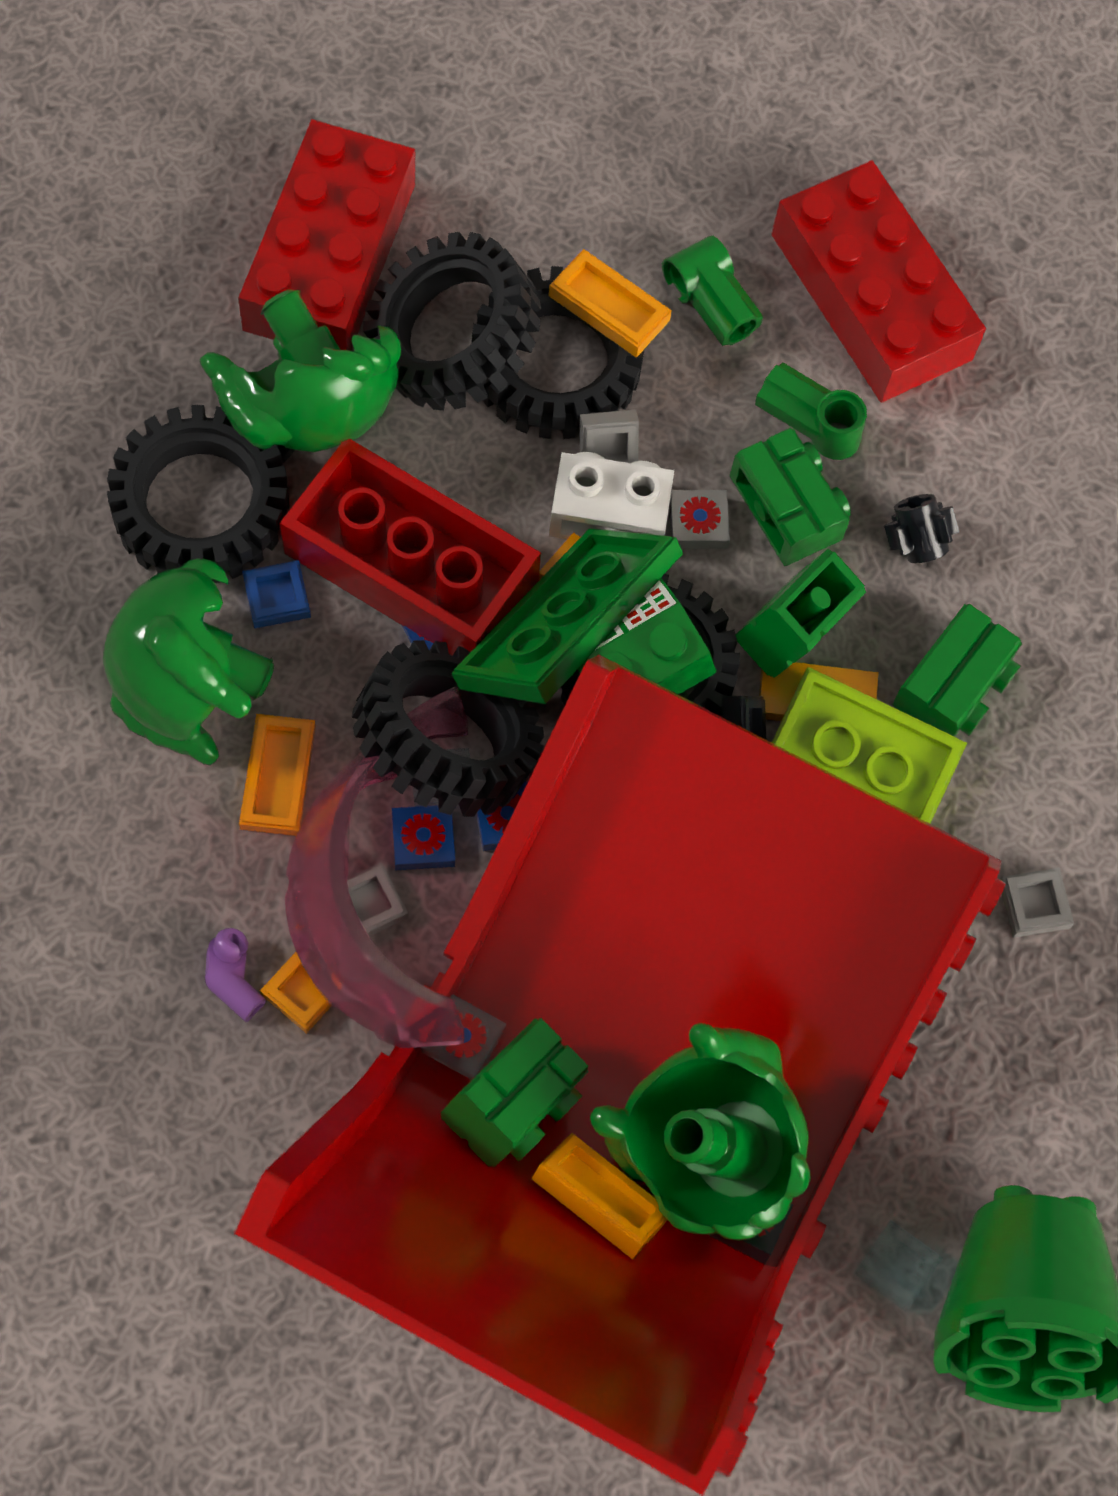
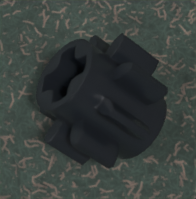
M920 494L908 497L894 506L895 514L891 516L892 522L884 525L891 551L899 549L901 555H906L911 563L933 561L948 553V543L953 541L951 535L959 532L953 506L943 508L942 502L937 503L936 496L933 494Z

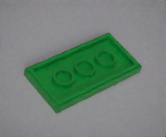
M589 528L454 669L451 674L459 689L546 704L683 555L677 538Z

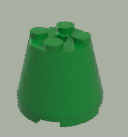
M1008 1185L997 1188L994 1191V1200L982 1206L975 1213L935 1329L933 1363L937 1373H950L965 1382V1395L992 1405L1033 1412H1061V1400L1096 1395L1097 1400L1106 1404L1118 1398V1282L1102 1225L1096 1217V1205L1093 1201L1079 1196L1062 1199L1046 1195H1033L1025 1187Z

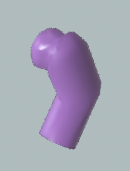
M226 928L219 931L208 945L205 983L210 991L242 1020L248 1022L264 1006L266 998L244 979L246 951L248 949L246 936L237 929Z

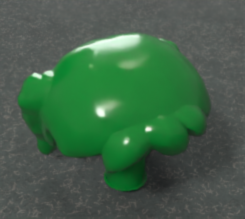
M290 289L269 299L264 304L260 313L265 316L275 334L273 345L278 351L279 359L258 372H247L244 368L234 364L228 357L215 352L204 354L200 358V364L212 381V387L218 396L222 411L226 414L236 432L244 437L252 446L267 449L273 445H282L298 451L318 452L338 447L348 439L353 441L358 439L383 415L396 388L398 378L397 362L401 355V343L397 334L389 327L377 325L380 340L353 335L352 344L354 351L341 350L326 325L318 327L300 296L301 291Z
M197 558L189 560L182 567L156 574L131 593L114 618L106 636L103 664L106 677L113 691L110 701L112 711L122 719L130 731L148 739L156 746L168 748L179 754L189 755L200 763L210 766L218 759L219 750L212 736L201 724L215 707L235 718H242L248 715L252 706L250 697L254 701L264 694L274 671V663L272 657L269 659L232 643V633L203 621L205 612L220 611L223 605L221 593L213 580L229 584L225 571L217 563Z
M699 1023L693 1025L689 1030V1040L692 1046L670 1056L645 1077L631 1093L625 1108H615L610 1105L596 1107L590 1115V1120L594 1130L599 1135L605 1137V1144L611 1157L618 1163L624 1174L633 1181L645 1182L658 1203L659 1211L675 1228L702 1235L718 1233L725 1239H750L760 1234L763 1229L773 1227L781 1222L789 1210L792 1199L803 1194L808 1188L811 1179L810 1170L806 1162L808 1127L796 1096L783 1078L781 1053L774 1041L763 1035L742 1029L712 1027L709 1024Z

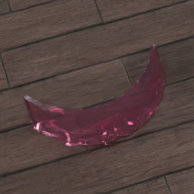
M457 687L436 695L407 714L414 726L429 740L468 735V720ZM361 752L347 763L321 791L306 814L294 840L286 871L289 885L285 894L286 918L294 948L314 986L332 1007H337L352 1020L375 1032L378 1039L400 1048L463 1044L464 1028L454 1000L423 986L396 967L371 940L354 909L347 885L350 814L357 794L362 789L371 784L392 780L397 777L392 771L381 778L373 769L380 756L365 758Z

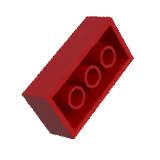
M311 119L238 297L242 331L274 340L275 334L265 316L260 314L264 304L283 291L290 289L300 290V296L318 327L326 325L341 350H352L353 335H358L366 314L365 310L368 301L373 296L374 288L378 283L416 184L414 148Z
M873 160L779 201L771 235L880 403L974 359L986 327Z
M348 439L340 444L280 522L284 554L295 561L299 560L300 564L430 642H446L451 656H453L458 646L471 652L539 581L541 552L352 439Z

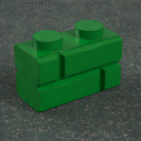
M792 428L769 437L765 442L760 441L740 450L734 457L730 472L731 480L784 567L843 540L850 521L849 517L851 516L850 505L845 494L838 487L831 489L821 473L823 470L822 461L817 449L810 442L803 444Z
M827 549L794 575L735 634L737 642L767 676L770 675L775 678L792 663L806 655L866 593L865 585L835 551L832 552Z
M964 604L901 686L892 706L954 737L960 730L970 736L989 710V707L983 704L982 700L991 688L1001 694L1020 669L1021 665L1013 660L1022 645L1020 638L1000 624L992 623L990 617L971 604Z
M535 1018L440 1112L441 1119L461 1139L468 1141V1146L488 1167L493 1166L495 1168L509 1153L519 1162L546 1135L537 1126L540 1121L548 1114L555 1122H558L583 1096L575 1086L589 1072L588 1065L569 1045L564 1046L561 1043L562 1038L542 1018Z

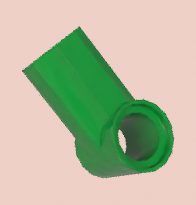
M713 235L708 236L663 260L662 271L668 285L673 283L682 295L678 298L681 303L691 302L722 346L734 345L749 337L753 331L761 326L763 315L734 277V268L730 255L724 244Z
M782 362L779 366L776 365L772 369L756 396L755 405L812 439L814 447L822 456L832 460H843L857 452L867 418V408L864 401L857 394L848 390L830 391ZM830 423H841L848 428L838 429L832 427Z

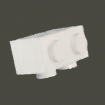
M562 452L551 512L549 536L568 539L575 532L581 537L589 528L664 536L674 470L663 469L657 464L648 461L626 463L607 460L593 452H579L576 454Z

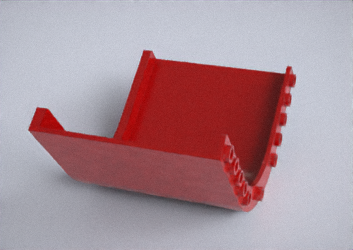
M598 654L585 663L482 879L443 952V956L453 960L445 974L439 972L431 987L424 985L398 1027L395 1046L390 1055L388 1056L381 1052L362 1078L263 1172L234 1234L703 1496L716 1471L729 1477L748 1440V1436L745 1434L758 1408L755 1403L767 1380V1377L764 1375L774 1357L776 1350L773 1348L784 1326L774 1320L791 1275L800 1255L810 1259L825 1232L827 1225L817 1219L862 1128L873 1133L887 1108L889 1099L880 1094L888 1079L892 1075L901 1080L908 1070L918 1049V1046L909 1042L919 1022L931 1026L947 995V992L938 988L946 971L950 967L960 972L976 942L975 937L967 934L978 912L989 917L999 901L1006 886L1005 882L997 879L1001 860ZM462 1013L463 1019L465 1013L473 1014L472 1021L478 1017L482 1021L478 1027L485 1026L487 1032L481 1035L487 1037L485 1045L478 1043L483 1049L478 1054L472 1049L474 1056L466 1058L464 1052L462 1058L454 1056L456 1049L450 1054L445 1049L449 1044L443 1045L441 1037L448 1036L441 1034L443 1026L449 1027L445 1022L450 1017L455 1021L454 1015ZM535 1018H542L562 1038L561 1043L564 1046L569 1045L588 1065L589 1072L575 1086L583 1096L558 1122H555L548 1114L540 1121L537 1126L546 1135L519 1162L509 1153L495 1168L493 1166L488 1167L468 1146V1141L461 1139L441 1119L440 1112ZM705 1023L718 1028L742 1029L763 1035L774 1041L781 1053L783 1078L796 1096L807 1123L808 1149L806 1162L810 1170L811 1179L806 1191L792 1199L793 1207L766 1264L739 1252L708 1234L702 1235L679 1230L668 1220L636 1257L631 1259L532 1180L538 1166L571 1133L623 1172L618 1163L611 1157L605 1144V1137L599 1135L594 1130L590 1115L599 1106L610 1105L615 1108H625L631 1093L645 1077L670 1056L692 1046L689 1040V1030L695 1024ZM634 1181L654 1197L645 1182Z

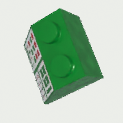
M662 578L577 669L580 674L587 660L599 654L677 695L717 673L710 651L683 606Z

